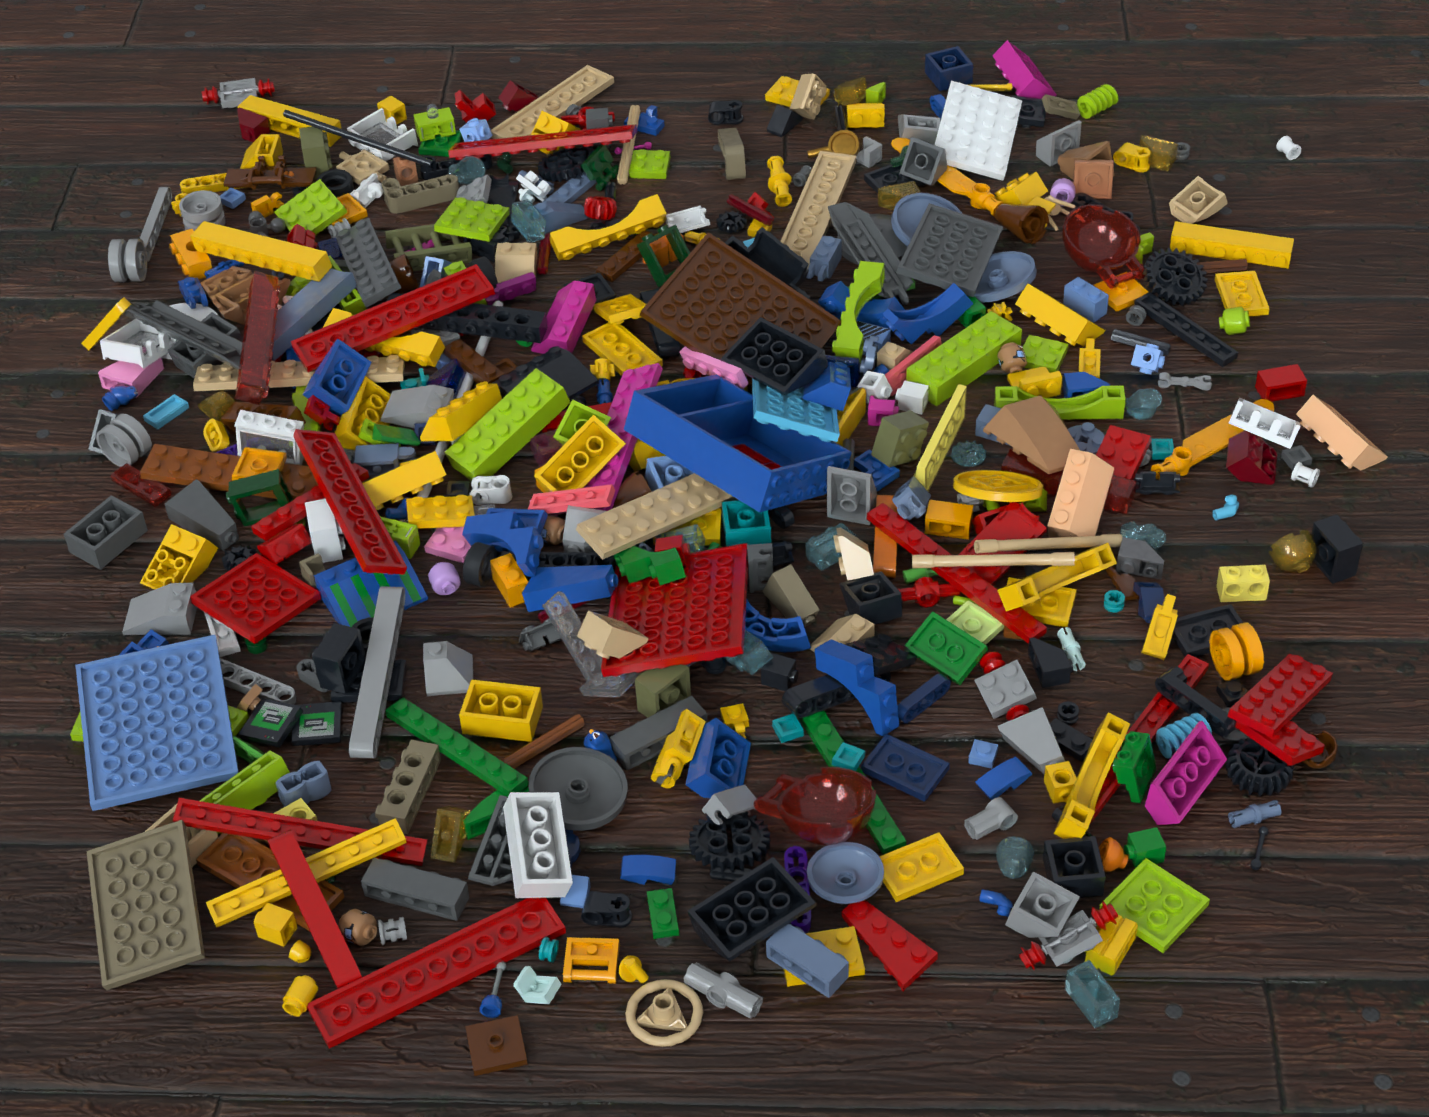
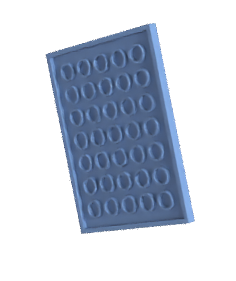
M216 635L75 665L92 811L228 781L239 773Z

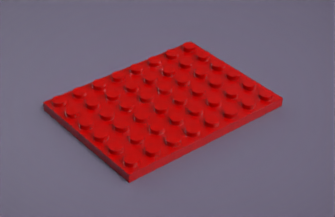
M747 543L690 553V556H687L686 566H683L686 577L661 586L657 578L652 579V577L629 584L627 577H622L618 566H615L618 586L615 587L611 595L608 617L627 623L649 639L646 644L620 659L612 656L609 659L602 658L601 671L603 677L619 676L631 672L639 673L649 669H663L673 665H687L691 662L711 661L716 658L735 657L744 654L748 579Z

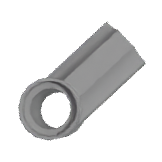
M997 797L987 804L985 810L966 819L964 826L967 829L968 835L972 839L978 840L998 828L1001 830L1011 828L1016 823L1018 815L1003 798Z

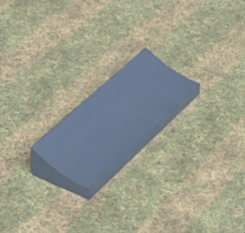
M331 268L320 282L311 280L244 340L245 344L252 350L275 361L292 346L291 341L302 337L356 288L353 273Z

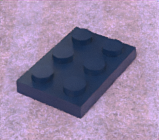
M885 734L863 762L861 770L863 773L925 802L948 772L950 763Z

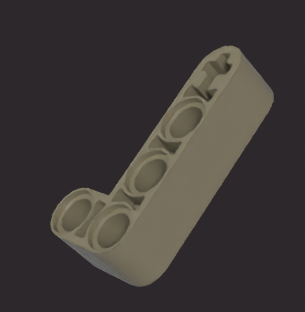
M737 128L718 129V142L725 159L726 179H746L744 146Z
M451 174L405 186H400L395 178H387L382 181L384 201L389 211L398 214L454 200L457 196L459 183L458 177Z

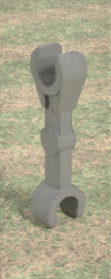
M1166 372L1159 374L1158 386L1160 388H1167L1170 385H1181L1184 387L1194 386L1207 391L1212 386L1211 377L1208 375L1195 378L1184 376L1181 378L1171 377Z

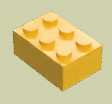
M471 679L459 714L462 734L532 742L543 708L541 687Z

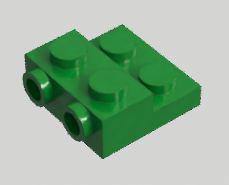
M1130 731L1125 736L1121 750L1117 753V758L1114 759L1113 772L1116 773L1119 784H1126V790L1129 791L1131 802L1141 804L1157 768L1150 735L1148 733Z

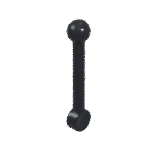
M1265 826L1259 828L1260 838L1256 855L1250 864L1253 870L1261 868L1260 856L1265 836L1269 833L1268 828Z

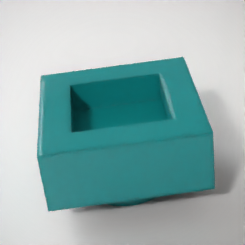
M1151 439L1152 460H1165V458L1172 455L1174 450L1173 439Z
M794 714L772 720V727L781 743L804 736V730Z
M843 742L832 758V765L854 774L865 757V750Z

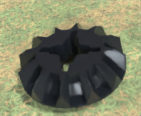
M725 211L724 214H719V217L716 219L717 227L721 231L728 233L739 232L747 225L746 215L741 214L740 211Z
M240 544L237 548L232 546L231 551H225V556L222 557L224 568L228 571L257 553L256 549H252L250 545L243 547Z

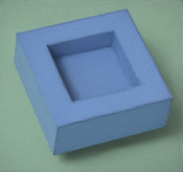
M229 188L220 195L222 204L232 209L246 200L245 193L233 188Z
M975 739L968 763L992 769L998 752V744Z

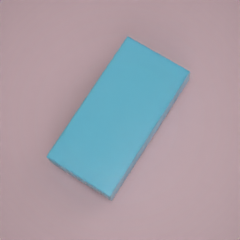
M174 394L143 415L144 421L154 428L160 429L189 408V404Z

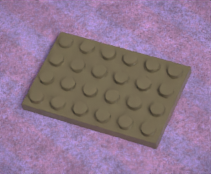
M183 820L86 851L101 980L104 989L109 990L205 958L187 830Z

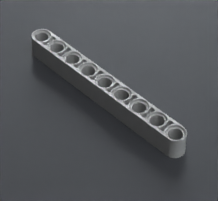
M381 586L379 589L349 742L350 758L375 759L377 756L405 605L404 587Z

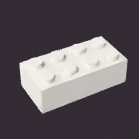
M510 792L503 809L515 898L566 897L573 881L559 792Z

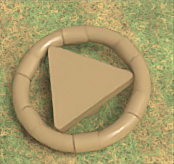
M667 979L656 980L643 985L631 996L625 1012L626 1022L634 1036L642 1042L660 1047L673 1046L686 1041L697 1031L702 1021L703 1006L697 993L685 983ZM666 989L663 993L655 996L653 1003L636 1020L635 1015L640 1000L647 994ZM672 990L678 991L688 998L693 1006L692 1018L688 1026ZM641 1027L681 1032L667 1037L651 1035Z

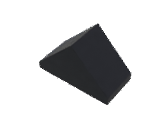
M777 105L768 124L767 132L782 138L800 123L803 117L790 109Z

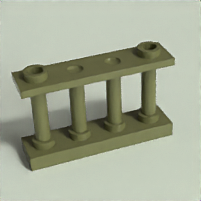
M434 224L385 231L386 248H395L396 253L393 254V260L405 254L413 271L423 270L426 256L444 259L452 263L462 260L463 264L472 261V246L470 242L461 243V236L435 232ZM432 239L434 248L423 249L422 243H427V241ZM452 240L454 245L442 246L441 241ZM414 245V251L404 252V246Z

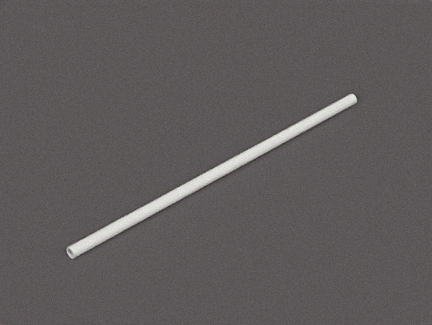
M495 301L493 306L503 307V303ZM481 336L475 351L483 357L491 337ZM468 372L465 374L456 399L462 397L464 392L471 390L474 378ZM439 441L435 451L441 463L450 441ZM431 482L423 485L424 490L418 492L417 497L428 498L432 489Z

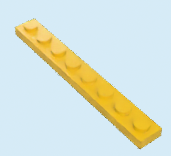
M395 818L305 859L318 883L407 842ZM278 870L206 902L217 928L264 907L267 902L271 904L292 893L281 870Z

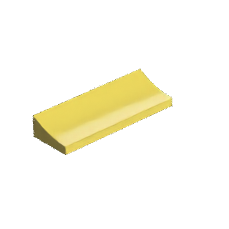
M958 384L913 475L928 492L965 419L967 386Z

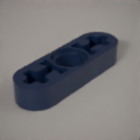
M940 673L936 674L898 704L899 719L904 723H909L944 696L950 688L951 681Z

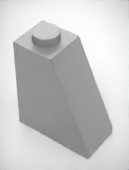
M1043 707L998 725L1004 740L1043 774H1045L1046 765L1065 762Z

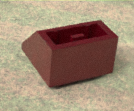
M1246 430L1229 438L1226 468L1239 481L1274 484L1277 463L1276 450L1270 447L1262 437Z

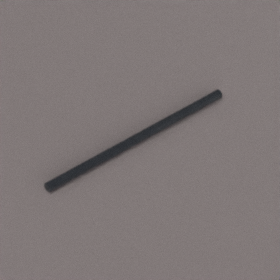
M285 110L283 116L418 164L430 168L434 165L433 160L289 110Z

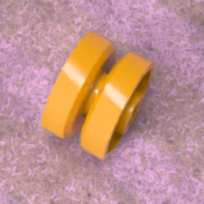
M1249 623L1236 624L1230 629L1221 628L1214 630L1210 634L1211 657L1217 672L1224 680L1230 681L1240 678L1243 674L1252 675L1261 672L1264 665L1263 649L1257 632Z

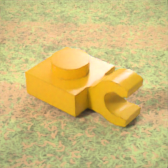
M744 704L720 708L723 723L746 739L744 732L746 731L745 727H749V719Z

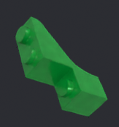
M632 546L613 555L621 576H626L629 584L652 577V579L657 578L661 586L686 577L676 548L660 552H649Z

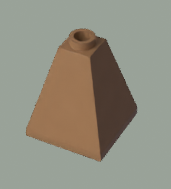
M1104 141L1067 150L1058 157V165H1060L1061 171L1073 180L1074 160H1112L1110 142Z

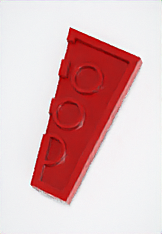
M866 900L851 903L842 910V918L850 927H855L856 935L860 940L865 941L873 956H877L884 964V969L890 976L893 975L898 981V986L902 991L909 987L938 959L936 951Z

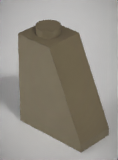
M789 565L772 573L762 591L764 595L787 619L801 616L804 627L812 624L816 620L815 617L820 609L793 566Z

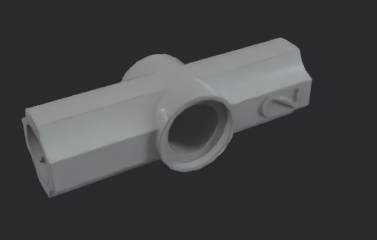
M697 962L695 964L692 963L687 969L684 983L705 994L708 1000L716 1007L725 1008L728 1006L750 1019L752 1017L755 1018L763 1003V997L740 986L738 980L731 974L723 972L719 975Z

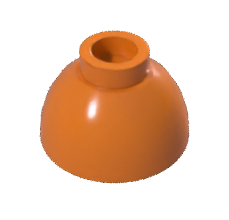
M1112 837L1106 838L1099 846L1104 872H1111L1118 868L1124 869L1128 862V855L1124 854L1123 848L1118 841Z

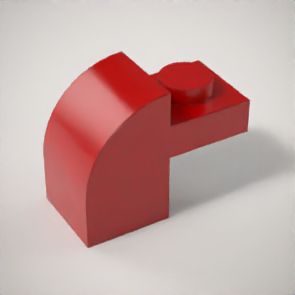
M461 90L455 93V105L461 111L462 120L465 122L474 118H478V120L486 119L488 121L496 115L495 104L484 93L473 101Z

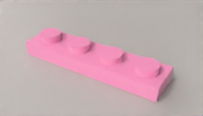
M687 347L680 351L683 363L689 369H695L703 375L711 376L717 374L742 389L749 384L742 369L706 354L691 351Z

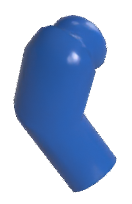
M407 498L402 500L397 509L387 508L385 512L386 518L407 519Z
M981 890L980 902L997 905L998 915L1009 917L1013 903L1005 895L999 892Z

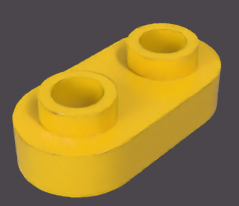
M210 419L203 431L210 450L218 452L228 448L230 441L223 423Z

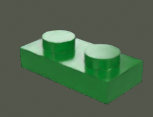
M672 888L647 891L653 939L678 936L679 928Z

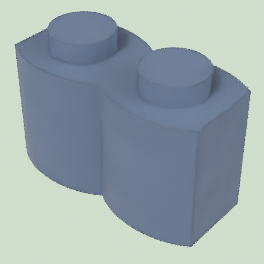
M320 761L310 762L301 767L298 772L288 773L276 781L279 798L284 807L300 798L308 804L310 801L325 797L332 790L328 772Z

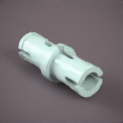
M1065 627L1067 634L1061 628L1057 632V636L1062 644V650H1064L1066 657L1071 659L1073 671H1077L1075 664L1078 665L1079 670H1082L1086 663L1080 653L1081 647L1075 641L1072 630L1069 627Z

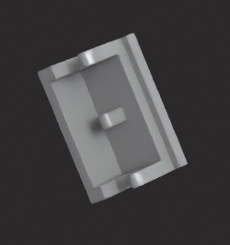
M741 785L713 794L702 811L704 814L707 813L715 824L720 825L723 824V821L718 817L717 813L721 812L727 819L739 813L743 814L746 811L748 815H751L749 810L758 809L761 803L746 785Z

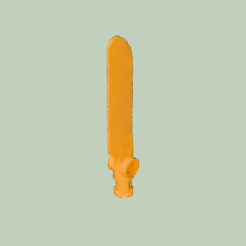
M895 138L892 140L891 146L905 156L910 139ZM947 165V170L937 180L953 193L966 195L970 198L972 207L988 210L994 217L998 206L1003 204L1002 201L995 199L987 184L975 183L952 166Z
M1260 399L1253 402L1274 412V404L1269 400ZM1231 415L1184 439L1182 446L1176 447L1172 455L1165 458L1161 464L1152 465L1151 471L1156 472V479H1160V472H1176L1180 476L1187 475L1190 467L1228 447L1229 438L1244 430L1229 424Z

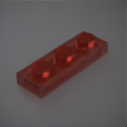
M127 463L111 474L113 482L154 507L171 496V491L168 487L154 480L141 479L140 471Z

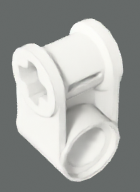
M476 476L472 479L471 486L473 489L469 496H472L474 504H506L512 500L510 481L507 476Z

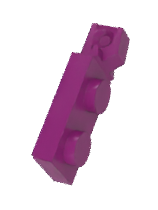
M533 272L496 284V288H494L495 294L485 298L487 305H493L495 301L511 300L514 297L535 291L536 276Z

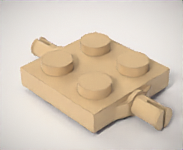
M362 150L354 155H349L344 151L340 153L339 157L344 162L337 165L336 168L349 172L352 176V181L360 185L363 180H366L375 173H377L378 181L381 183L387 179L383 173L390 170L389 163L370 152Z

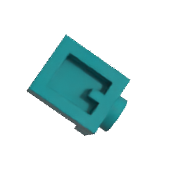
M419 368L420 377L400 381L401 389L430 385L429 375H424L423 368Z

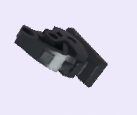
M502 224L490 242L464 237V243L470 242L472 253L481 257H487L488 260L495 262L497 243H512L514 239L520 238V230H518V225Z

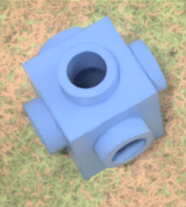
M471 119L459 129L464 142L488 140L493 136L486 119Z
M1147 343L1145 347L1136 344L1131 365L1140 368L1139 372L1151 375L1152 371L1158 373L1159 368H1163L1165 356H1163L1161 350H1158L1159 346Z

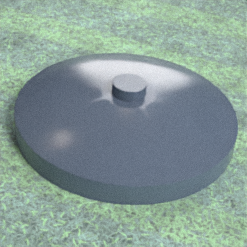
M914 193L903 197L897 202L891 216V224L896 236L908 247L929 203L958 213L962 212L953 203L940 196L929 193Z
M1016 251L992 254L974 296L980 302H993L1008 298L1024 290L1027 283L1031 284L1037 274L1034 259L1026 253Z

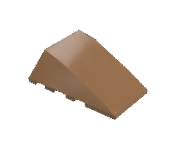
M231 266L229 269L204 280L200 284L224 318L248 326L259 320L257 310L272 300L279 305L282 304V299L286 295L291 282L287 278L279 280L278 276L271 275L269 278L265 277L264 273L261 272L252 274L249 269Z
M1041 395L1004 405L983 428V432L988 435L994 434L997 436L996 440L998 442L1009 444L1018 455H1026L1029 462L1047 474L1064 470L1070 449L1080 450L1056 408Z

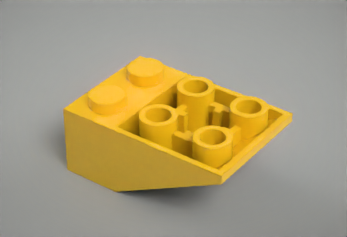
M171 524L140 583L154 590L170 583H193L208 568L218 547L201 536Z

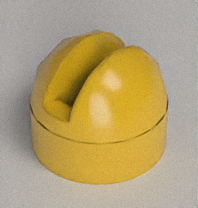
M298 940L289 952V958L298 963L308 961L311 956L310 947L301 940Z

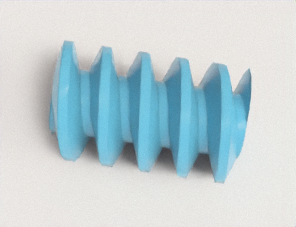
M1192 713L1190 716L1177 720L1173 724L1159 728L1156 732V742L1162 755L1165 758H1171L1172 753L1174 754L1199 721H1203L1212 734L1207 720L1199 713Z

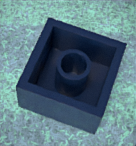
M959 46L925 54V73L939 91L948 90L951 81L965 85L973 83V63Z

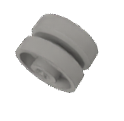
M205 190L195 191L181 199L179 207L185 230L193 229L195 231L203 221L225 226L226 220L222 202L217 193Z
M124 239L111 240L108 249V265L114 282H125L128 278L132 282L145 280L147 253L142 239H129L128 242Z
M119 414L110 422V425L107 424L96 434L98 446L103 454L112 463L121 468L130 467L138 460V457H142L152 446L146 429L140 422L128 414Z

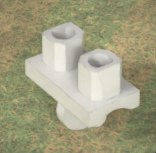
M531 170L524 177L520 174L516 177L524 190L521 188L518 191L520 194L519 199L522 203L526 204L529 201L533 203L535 201L533 196L541 202L547 199L546 195L552 188L544 180L536 187L535 184L539 178Z
M377 173L363 180L360 186L350 193L364 208L375 198H380L383 195L382 184L378 182Z

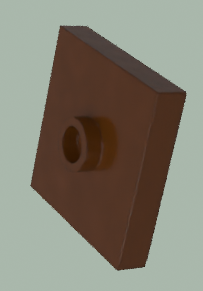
M518 1015L465 1026L474 1076L528 1065Z

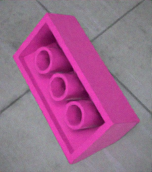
M1008 40L993 54V58L996 61L995 65L1003 71L1001 74L1007 80H1010L1008 83H1012L1013 89L1017 90L1015 92L1017 96L1042 99L1045 94L1057 95L1031 58Z
M574 280L558 291L546 316L548 327L541 343L533 344L532 352L544 354L555 346L566 349L571 353L573 352L596 302L594 284Z
M1203 721L1197 723L1150 785L1145 807L1157 825L1180 823L1227 760Z

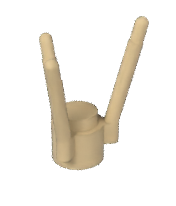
M1051 195L1045 198L1056 204L1055 208L1048 214L1049 223L1055 231H1058V227L1050 215H1057L1059 212L1079 223H1083L1082 219L1060 206L1063 205L1074 209L1075 205L1056 199Z

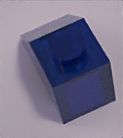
M453 359L432 374L426 386L438 385L454 389V400L465 377V372L458 360Z

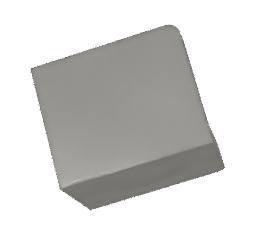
M866 136L863 138V150L856 156V161L870 168L882 160V144Z

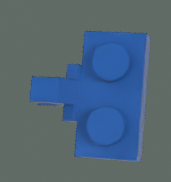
M651 105L647 108L646 113L642 112L640 114L637 131L657 136L665 127L664 120L657 118V106ZM628 117L625 119L624 125H627Z

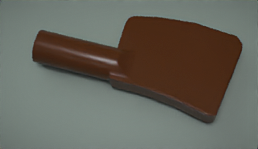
M1113 566L1104 569L1112 579V583L1117 590L1124 594L1125 601L1139 599L1140 596L1133 591L1134 582H1137L1134 577L1127 573L1119 575Z

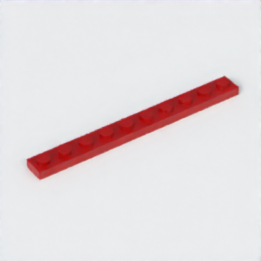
M881 503L867 513V520L912 555H951L886 504ZM969 567L931 568L1028 644L1029 638L1039 639L1046 634L1047 627L1023 608L1018 607L1006 611L998 589Z
M1187 654L1178 667L1183 670L1184 675L1187 677L1186 684L1194 689L1208 671L1209 663ZM1158 692L1126 735L1130 731L1148 733L1152 744L1156 739L1157 730L1166 726L1179 707ZM1113 763L1100 790L1090 824L1121 785L1117 781L1116 773L1113 772Z
M184 798L178 799L173 817V822L183 820L186 827L269 840L291 829L299 846L322 850L368 831V829ZM405 836L407 843L374 858L423 866L427 839Z

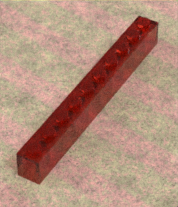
M257 271L254 272L249 287L235 399L260 405L262 398H267L269 391L268 384L271 376L269 373L272 366L270 362L273 356V339L276 331L274 328L277 322L276 315L278 312L277 305L279 302L280 286H277V277Z

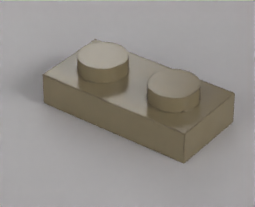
M1047 94L1042 98L1045 111L1049 114L1075 120L1080 116L1075 101Z

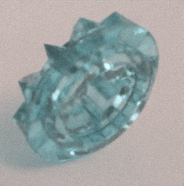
M966 440L965 443L958 442L957 446H953L951 457L954 462L961 466L973 467L985 460L986 450L983 449L982 444H976V441L971 443Z

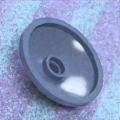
M838 842L821 848L812 856L807 867V879L812 890L825 900L840 904L857 903L871 897L881 887L884 879V866L880 857L872 849L858 843Z

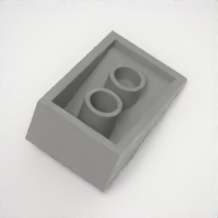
M428 385L392 391L381 421L415 429L416 423H427L429 417L436 414L439 408L450 405V401L453 400L454 389L438 385Z
M828 466L827 517L870 525L871 522L867 520V513L876 507L877 491L872 474Z
M170 583L131 599L122 631L123 635H146L151 629L159 635L191 634L197 607L191 604L190 596L196 593L194 583Z

